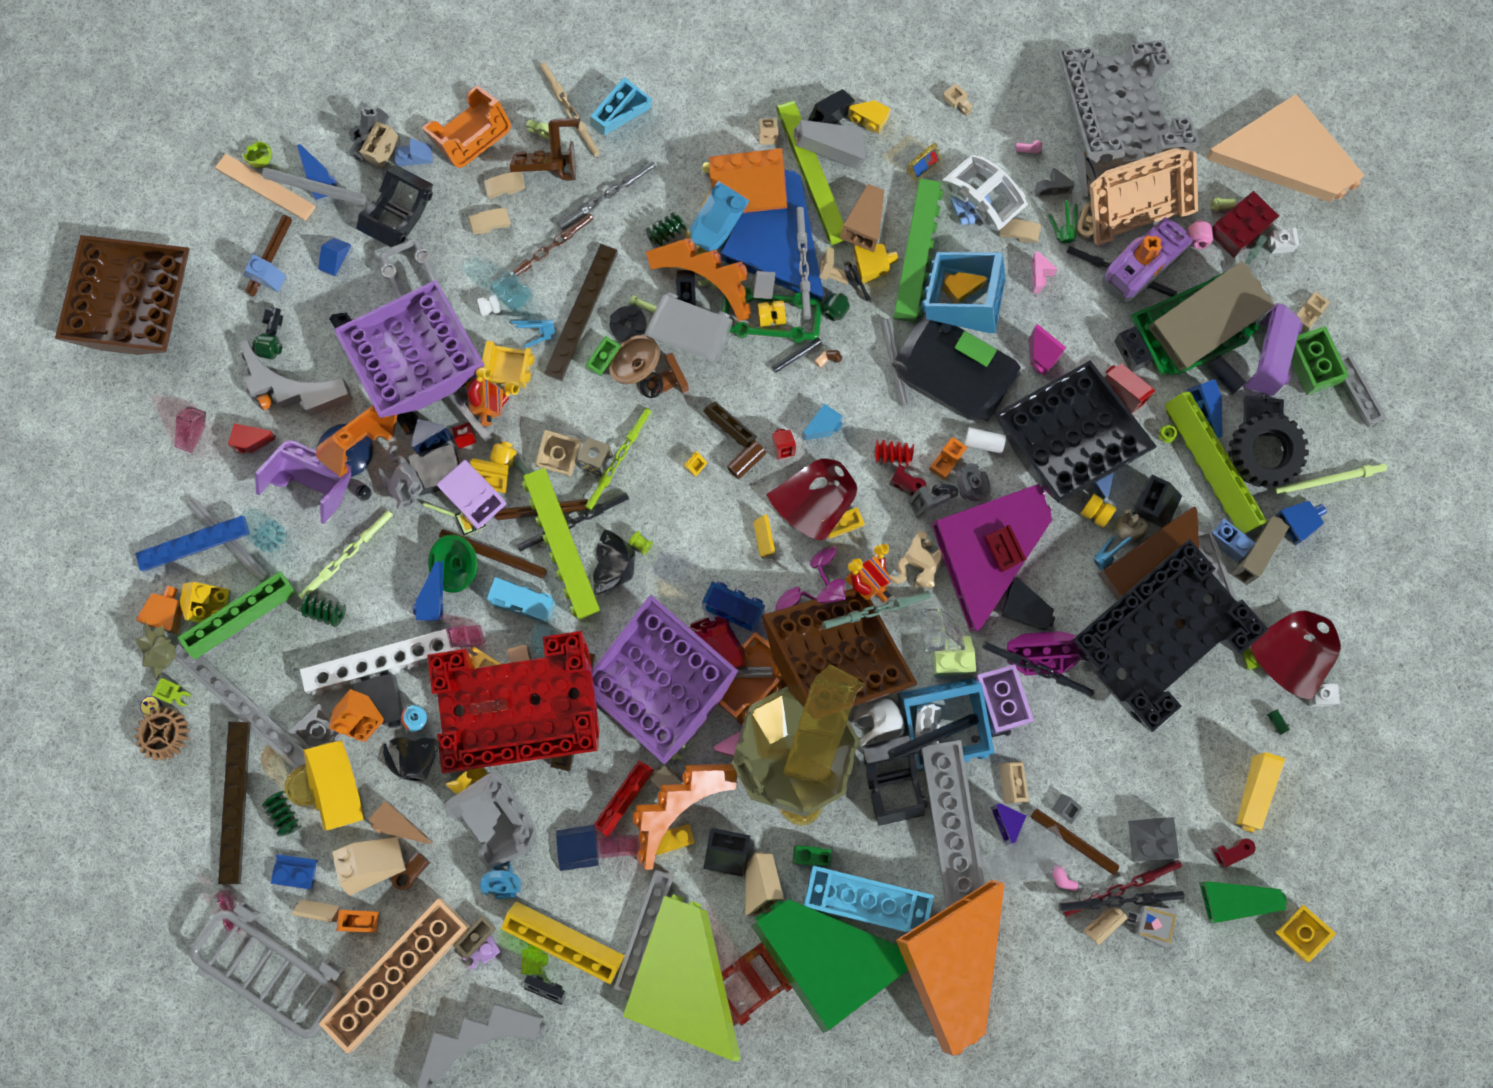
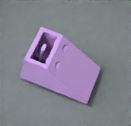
M463 460L436 484L476 529L483 526L507 504L466 460Z

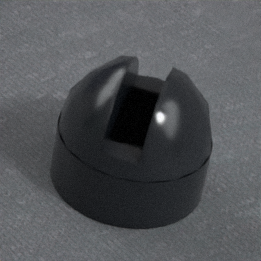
M360 485L356 488L355 494L358 499L366 501L371 497L372 491L367 485Z

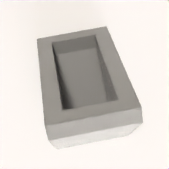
M756 272L751 281L754 298L772 299L775 272Z

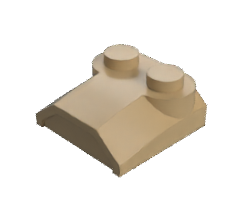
M544 430L535 467H545V469L572 477L578 454L582 448V440Z

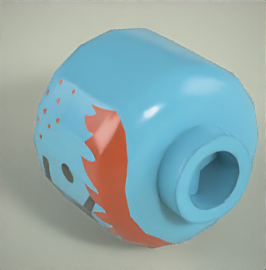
M418 705L408 706L401 714L402 726L410 732L420 731L427 722L426 711Z

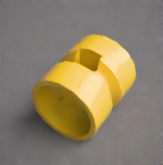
M783 300L773 301L772 304L768 302L757 303L760 327L771 326L772 323L775 325L786 324ZM771 311H775L776 315L771 316Z
M1093 494L1080 514L1088 519L1093 518L1094 523L1103 529L1117 508L1108 502L1104 504L1102 498Z

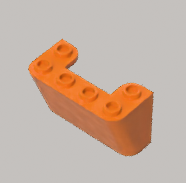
M756 632L742 645L747 653L746 665L743 667H772L773 677L734 678L721 702L718 704L741 725H743L747 709L752 704L786 686L773 660L769 642Z

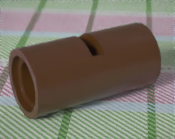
M753 440L726 467L735 478L740 480L766 455V451L758 442Z

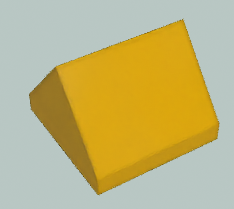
M696 451L683 468L696 477L707 465V461Z

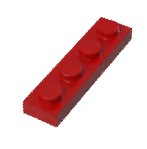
M638 760L593 824L597 830L605 836H609L634 798L637 797L641 788L650 778L654 771L651 767Z

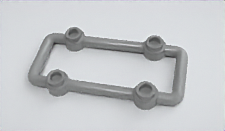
M414 238L388 248L380 254V261L383 265L381 273L386 279H389L396 298L403 296V293L396 279L397 269L393 264L389 263L387 258L391 255L415 246L417 251L415 259L419 264L423 265L429 281L437 280L430 265V253L423 249L419 240Z

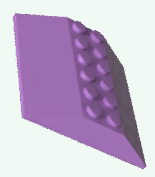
M437 280L334 329L380 418L420 410L454 393L476 374V370L479 367L485 366Z
M650 594L593 668L592 676L596 702L663 764H666L699 730L721 702L739 670Z

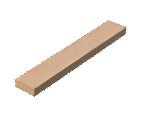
M225 154L215 167L217 171L304 221L308 219L316 208L311 202L274 181L264 179L259 172L228 154Z

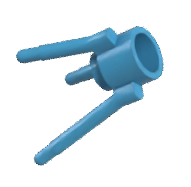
M553 319L511 321V324H518L516 328L539 327L540 335L544 334V336L525 344L524 348L551 339V335L555 334Z
M1115 535L1107 541L1103 548L1095 555L1096 558L1094 559L1095 564L1100 570L1113 563L1115 560L1113 555L1123 548L1132 539L1131 537L1120 543L1110 553L1105 551L1115 539Z

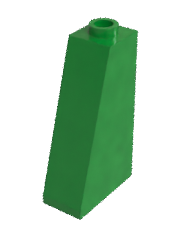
M1211 881L1199 882L1209 923H1219L1286 910L1287 899L1281 889Z

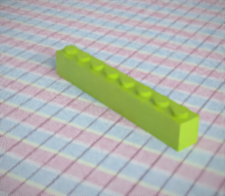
M1183 392L1164 404L1167 415L1176 424L1177 432L1183 436L1186 447L1193 453L1196 464L1203 470L1206 481L1213 487L1214 495L1223 504L1224 512L1230 516L1233 526L1243 534H1247L1267 523L1266 518L1191 392Z
M544 467L523 475L525 479L522 482L526 493L530 492L532 499H529L532 510H536L538 513V517H535L539 528L543 527L545 534L542 535L546 546L550 545L552 550L549 555L553 564L557 563L558 565L557 576L559 581H564L566 588H563L566 599H571L573 606H570L573 617L577 616L579 620L600 613L601 610L547 470Z

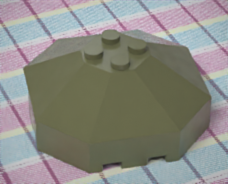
M785 687L752 704L747 709L732 765L751 800L806 817L846 794L848 777L851 775L854 763L853 758L856 748H858L859 738L843 710L814 719L791 695L788 687Z

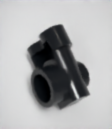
M275 307L272 310L265 309L262 320L263 324L268 325L265 334L276 336L278 326L282 325L284 317L280 315L281 309Z

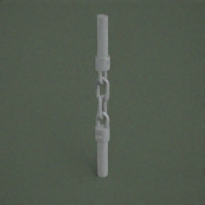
M797 207V243L800 252L799 272L802 276L800 290L802 293L804 319H810L809 265L806 261L807 233L805 232L804 208ZM806 264V272L802 273V265Z

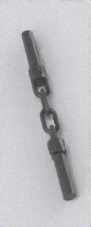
M652 161L632 175L623 178L621 184H615L606 189L601 197L589 200L580 206V209L558 222V225L562 229L582 215L593 211L599 206L601 201L614 197L620 192L621 188L624 186L628 188L636 180L656 168L655 163ZM613 188H615V190H618L617 192L613 193L612 195H610L609 193H607L608 191H610V190L613 189ZM594 201L596 205L591 207L590 203Z

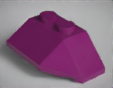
M1062 631L1025 633L1007 642L1008 652H1014L1029 659L1033 665H1043L1050 668L1054 674L1065 673L1080 660H1083L1079 656L1072 640L1077 635ZM1021 659L1020 664L1024 665L1025 660ZM1016 665L1017 670L1025 676L1037 675L1035 670L1029 667L1022 668ZM1040 668V673L1047 674L1049 672L1043 668Z

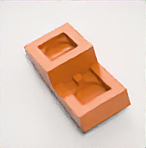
M952 437L929 470L945 480L968 447Z

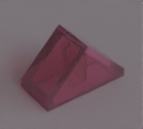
M617 835L600 838L601 858L636 856L640 850L639 835Z

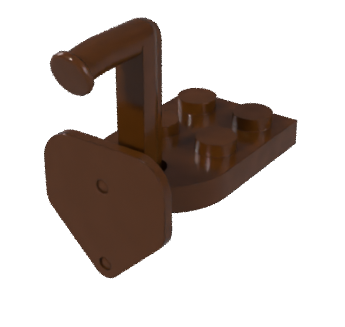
M580 118L550 120L548 129L551 152L545 153L543 150L534 151V153L516 152V154H513L510 162V172L554 170L556 175L562 180H576L574 142L570 141L569 152H562L560 127H576L578 129ZM566 164H570L571 172L564 173L563 167Z

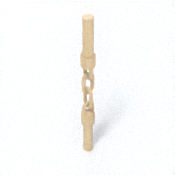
M545 62L542 63L540 68L550 82L551 88L558 100L565 105L569 118H572L569 113L572 110L576 115L574 118H580L575 108L569 104L564 89L557 82ZM580 122L579 128L576 130L583 137L594 156L599 155L600 151L590 137L588 129L583 122Z

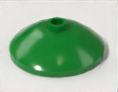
M446 535L438 539L429 553V573L435 562L443 561V591L449 593L464 591L472 584L477 573L478 563L475 550L469 541L458 535Z

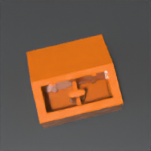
M350 689L332 710L329 729L366 742L383 723L384 718L369 696Z

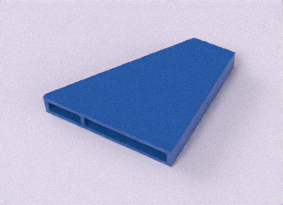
M785 169L787 208L742 213L721 253V259L730 265L742 262L747 272L754 275L757 271L775 272V284L796 293L801 292L800 282H802V276L799 272L800 252L797 243L796 208L803 207L805 232L807 233L806 261L809 265L810 298L818 299L822 303L824 293L821 278H819L820 273L801 176L793 170L788 171ZM806 264L802 265V273L806 272Z

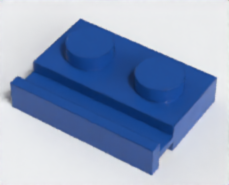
M276 854L277 858L270 884L312 889L318 860Z

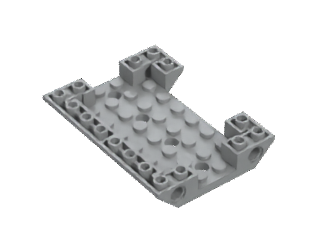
M1164 40L1129 43L1127 54L1118 56L1097 57L1094 47L1058 50L1087 155L1102 168L1119 167L1173 148L1193 151L1199 146L1200 143L1191 117L1172 118L1170 128L1168 127L1153 82L1173 66Z

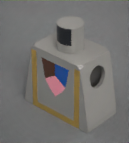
M1140 906L1138 913L1127 911L1126 915L1128 918L1125 922L1135 925V935L1162 948L1170 949L1178 910Z

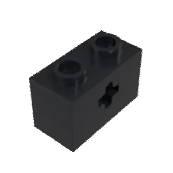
M1136 326L1119 333L1114 340L1125 363L1132 372L1148 366L1153 359Z

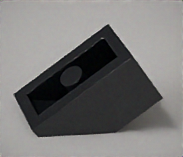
M677 270V299L696 306L695 272L691 270Z

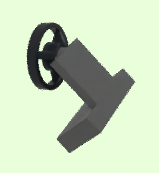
M937 484L932 487V493L936 496L932 498L928 489L924 486L916 491L908 503L918 518L927 511L946 503L949 498L957 497L959 489L949 484Z

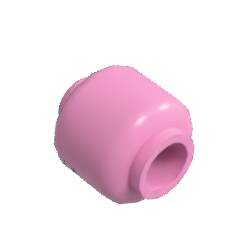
M1198 220L1191 224L1188 228V236L1193 240L1190 245L1196 249L1206 248L1213 240L1211 224L1203 220Z

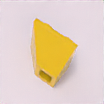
M197 582L184 583L180 597V606L184 619L201 623L226 607L230 589Z

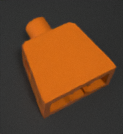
M167 585L163 596L152 593L136 621L145 624L146 621L148 626L155 628L163 626L165 631L178 634L182 617L180 601L175 600L178 589Z

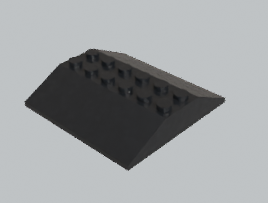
M1091 360L995 413V417L1016 456L1037 484L1040 483V486L1058 503L1063 502L1157 447Z

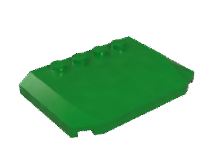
M1225 272L1130 315L1134 326L1138 329L1153 357L1151 361L1158 374L1180 375L1217 358L1219 355L1245 345L1252 334L1258 329L1256 322L1253 321L1180 372L1148 328L1157 319Z

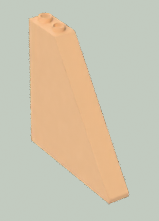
M1297 94L1211 148L1206 156L1208 160L1328 202L1335 198L1337 200L1341 199L1347 194L1346 191L1349 189L1355 190L1361 185L1360 181L1365 176Z

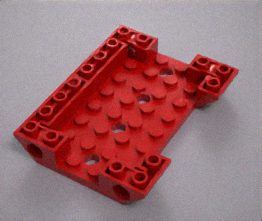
M582 631L542 637L545 658L475 668L467 649L427 655L432 694H437L442 733L437 734V739L440 743L439 756L442 774L598 751L599 720L590 653ZM572 688H577L579 691V696L576 699L570 697L569 693ZM535 693L541 698L538 705H534L531 701V697ZM497 699L502 702V708L499 711L493 707V703ZM458 705L464 708L462 716H458L455 712Z

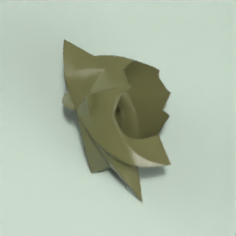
M145 621L144 636L136 638L135 641L143 653L142 666L149 667L157 681L162 670L172 664L177 654L175 653V645L170 643L171 639L165 637L163 626L151 631Z

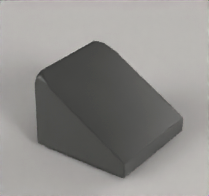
M1061 794L1051 810L1072 824L1082 807L1071 797Z

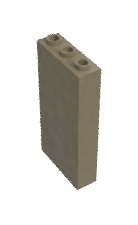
M1241 261L1157 319L1148 328L1179 371L1182 372L1271 310L1275 304L1272 297L1266 294L1262 288L1261 282L1253 276L1250 267Z

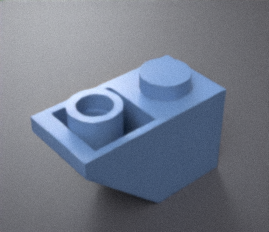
M1225 519L1212 532V536L1220 549L1236 562L1245 557L1255 544L1253 540Z

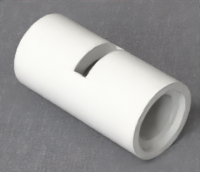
M969 427L964 445L1002 454L1006 435Z

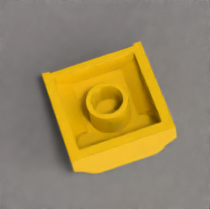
M1304 904L1275 932L1295 952L1296 956L1307 964L1336 935L1329 926Z

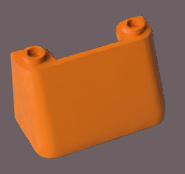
M478 85L470 90L467 95V102L470 107L451 122L442 127L439 122L430 121L422 127L428 138L458 168L469 164L505 136L511 129L510 120L499 101Z
M374 405L322 442L316 449L317 459L339 477H342L348 471V467L345 465L347 462L346 451L365 436H368L373 441L377 437H385V440L388 442L394 437L397 414L380 418Z

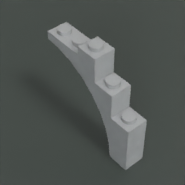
M247 340L240 342L242 348L240 354L248 364L245 367L249 375L245 377L247 385H244L247 394L251 395L255 400L260 395L272 394L276 404L279 403L285 408L299 402L303 412L306 411L310 416L353 400L347 383L342 377L317 383L298 382L284 378L272 372L259 360L255 351L252 350V345Z

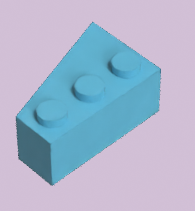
M623 77L591 115L590 125L605 136L649 110L652 106V98Z
M496 577L487 597V600L493 607L548 624L555 605L554 600L551 599L552 596L543 592L538 594L533 592L534 590L531 588L520 587L510 581H504Z

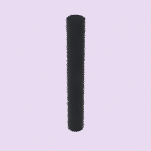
M817 337L772 366V369L777 373L822 343L821 340Z

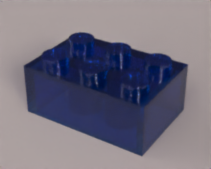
M717 581V583L711 582L702 601L703 610L716 616L728 618L729 622L753 633L756 632L762 621V615L765 614L766 605L763 604V601L755 597L750 599L745 596L744 592L738 589L730 590L726 584Z

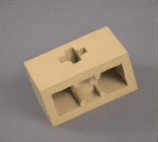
M376 121L359 152L368 163L384 168L400 138L392 127Z

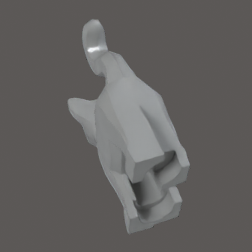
M393 444L388 448V458L394 463L399 462V465L393 470L378 468L377 470L381 475L380 481L382 487L388 488L390 494L397 500V509L412 508L415 504V499L410 494L409 489H411L413 495H418L423 490L415 468L401 454H395L397 446Z

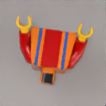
M479 367L476 370L478 377L466 382L469 409L471 413L480 417L482 426L492 425V418L502 414V408L509 400V395L518 394L520 388L515 386L514 383H506L504 387L505 392L503 393L502 388L485 380L491 377V370Z
M888 544L874 547V553L878 555L877 558L874 556L862 563L860 558L853 559L848 564V569L851 573L845 580L853 587L854 591L858 592L866 600L877 596L882 603H885L892 597L886 589L892 580L886 571V558L883 556L889 552Z

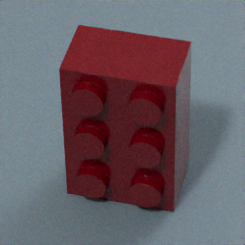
M1253 190L1213 225V238L1235 258L1268 230L1279 218V215Z

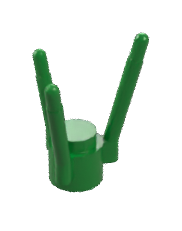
M1065 200L1066 225L1062 226L1060 231L1053 216L1049 214L1050 222L1056 233V239L1061 240L1063 244L1072 243L1077 237L1078 205H1074L1071 226L1068 200Z

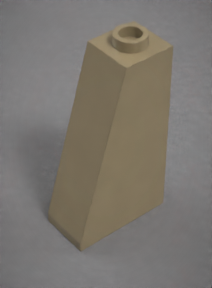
M1274 516L1267 519V523L1262 526L1253 540L1255 544L1245 557L1238 562L1231 573L1232 576L1246 585L1261 576L1289 528L1283 519Z

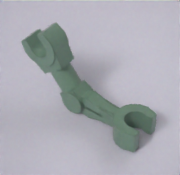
M1262 234L1259 236L1249 252L1248 258L1244 262L1245 264L1249 265L1252 259H1255L1267 240L1266 236Z

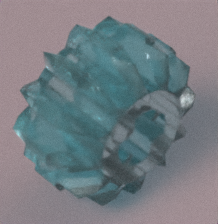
M266 520L265 525L259 522L260 528H253L257 533L252 536V539L256 540L254 545L260 547V550L263 552L268 550V552L273 553L274 548L280 550L279 544H285L282 538L287 536L283 532L284 527L279 525L277 521L271 522Z

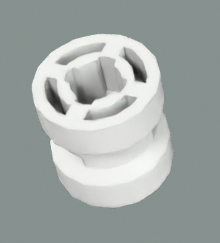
M491 295L489 299L484 297L478 298L482 316H487L491 312L495 314L500 313V306L496 295Z

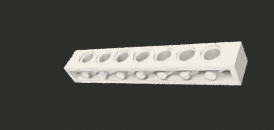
M451 627L300 669L304 691L310 695L312 694V696H319L324 694L325 690L337 691L343 689V685L350 684L353 686L354 683L362 682V680L381 677V675L386 673L398 674L404 668H408V670L420 667L419 664L426 662L428 664V654L460 650L461 646L457 630ZM438 643H443L441 651H435V646ZM419 648H424V654L420 657H417V650ZM405 653V659L402 662H398V655ZM385 658L386 664L383 667H379L378 662ZM362 664H367V669L364 672L360 673V666ZM343 669H347L348 673L346 677L341 678V671ZM328 674L327 682L322 683V676Z

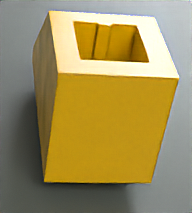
M876 100L855 104L849 107L848 118L853 123L865 126L868 131L879 134L889 118L891 108Z

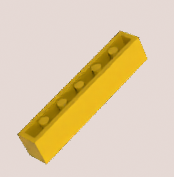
M517 901L507 912L501 930L608 984L612 983L625 955Z

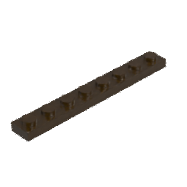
M600 244L546 367L545 375L563 381L618 254L617 249Z
M228 722L218 884H241L251 722Z

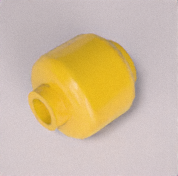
M502 441L501 444L496 443L493 446L490 461L512 467L517 451L512 448L513 444L505 441Z

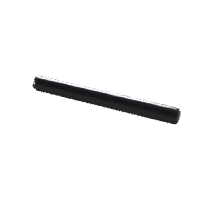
M977 714L967 715L896 746L888 751L889 759L897 760L974 726L979 722Z

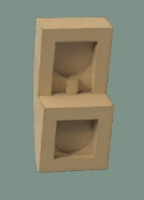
M510 172L484 180L487 197L490 199L504 193L511 195L525 189L522 172Z
M506 208L484 211L468 218L473 235L490 233L492 229L510 227L511 224Z
M1011 219L1000 229V237L1019 238L1020 242L1038 243L1041 224Z
M1316 291L1296 314L1301 318V323H1303L1302 330L1305 332L1310 329L1330 304V301Z

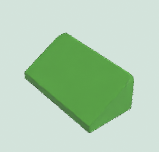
M964 331L954 347L986 367L997 349L967 331Z
M605 336L585 365V369L601 376L621 345Z

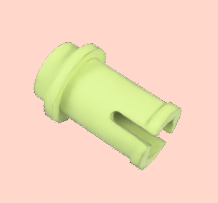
M1215 197V199L1211 200V210L1215 212L1231 210L1236 206V200L1234 198L1220 199Z

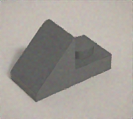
M1053 168L1050 174L1051 181L1042 180L1037 182L1034 190L1035 197L1070 194L1075 184L1067 176Z

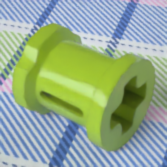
M637 531L631 537L628 544L636 547L644 556L651 549L654 542L647 540L641 535L640 531Z

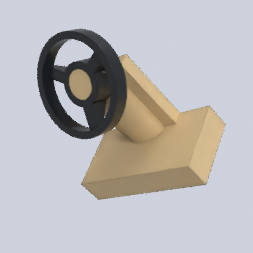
M827 246L820 261L819 278L827 280L829 277L846 285L849 280L854 286H858L859 283L856 276L850 270L853 265L849 261L844 264L845 271L833 267L834 249Z

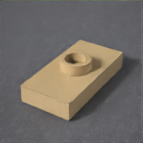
M1108 907L1084 930V933L1097 945H1100L1128 917L1118 907Z

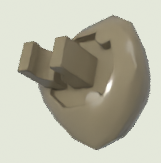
M1129 508L1123 512V516L1118 517L1117 530L1123 541L1131 537L1132 539L1129 543L1140 541L1146 535L1150 524L1148 520L1139 517L1137 514L1132 516V510Z

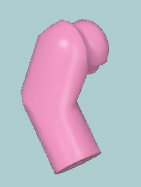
M1034 141L1033 144L1017 143L1015 150L1016 152L1038 154L1042 151L1043 144L1040 141Z
M1055 866L1052 876L1056 885L1060 888L1076 892L1078 882L1069 880L1062 866Z

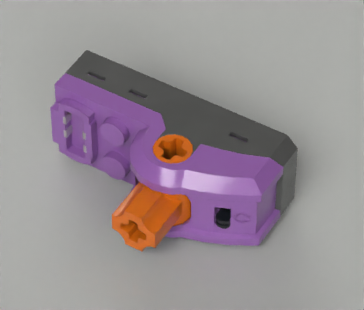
M1164 217L1143 237L1136 238L1112 262L1102 278V285L1122 303L1130 304L1187 251L1193 240L1186 235L1187 232L1175 221L1171 222L1168 218Z

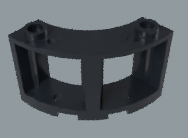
M398 165L387 169L379 189L381 195L376 202L372 201L368 207L359 213L356 229L389 247L405 242L406 237L420 219L428 201L433 196V184ZM399 181L419 191L411 211L390 201ZM385 209L404 219V221L396 229H393L377 219Z
M909 736L862 746L869 790L873 789L871 797L878 826L925 816L927 801L926 797L921 795L915 765V754H917V751L904 756L908 757L909 768L876 775L875 764L891 761L888 751L910 741ZM912 780L917 805L884 812L879 787Z

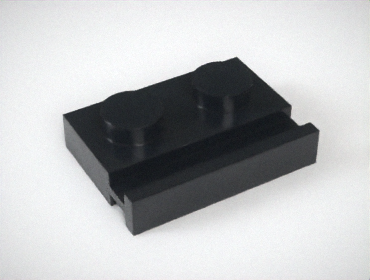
M535 974L533 976H526L524 990L557 1004H563L565 990H563L561 985L554 982L548 984L544 982L542 977Z

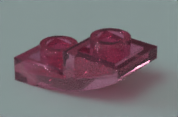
M462 625L446 628L451 648L481 646L485 643L481 625L468 627Z
M229 890L219 891L215 895L218 898V905L224 911L227 910L235 913L234 909L237 904ZM223 919V926L230 932L235 924L228 919ZM238 927L235 932H240L242 929Z

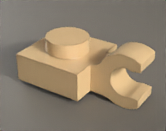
M956 83L943 93L942 98L954 109L959 106L965 116L972 112L971 108L973 105L966 100L968 94Z

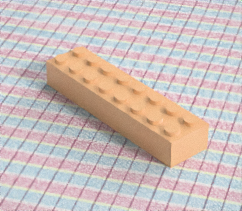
M438 898L326 1015L319 1025L347 1054L354 1052L471 926L444 899Z

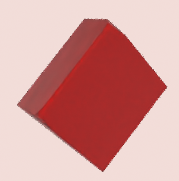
M470 422L452 428L454 439L459 449L476 443Z

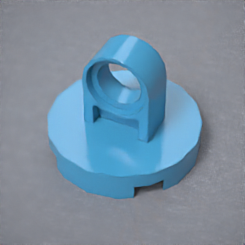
M507 861L494 866L492 871L482 876L480 890L486 896L489 893L495 895V899L498 900L511 899L516 897L517 892L520 893L521 879L513 874V868L510 862ZM503 866L508 867L506 871L499 869Z

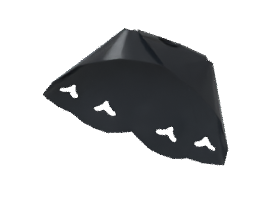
M606 529L600 537V541L603 543H598L596 549L599 562L593 574V581L596 583L594 585L596 594L605 593L630 581L635 569V549L620 536ZM603 548L607 551L604 556H603V552H604V551H603ZM601 570H602L603 573H604V576H602V577L600 578L599 576L601 575Z
M404 737L390 740L393 746L397 744L396 749L399 751L398 772L386 743L384 744L383 754L387 767L398 778L408 781H423L427 779L440 747V743L433 738H420L415 742ZM426 744H428V746L426 747V749L421 746V745H426Z

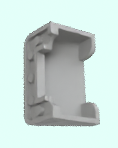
M670 292L667 295L663 294L647 327L645 336L719 362L733 320L729 319L730 315L719 311V314L678 300V296Z
M496 771L487 774L449 799L444 806L447 815L451 816V818L457 819L462 816L482 844L478 856L487 869L528 853L536 835L533 821L502 776Z

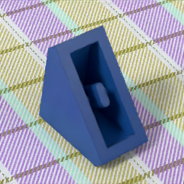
M333 238L321 245L318 269L336 276L351 244Z

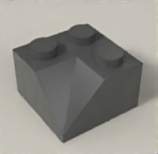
M1174 817L1128 821L1133 862L1179 859Z

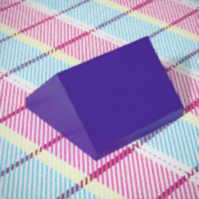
M1001 803L991 806L990 808L1005 845L1015 843L1027 815Z

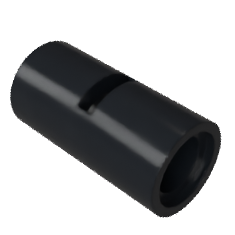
M1221 355L1206 367L1232 395L1247 382Z

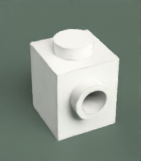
M1321 684L1313 699H1306L1309 702V707L1335 706L1340 704L1338 684Z

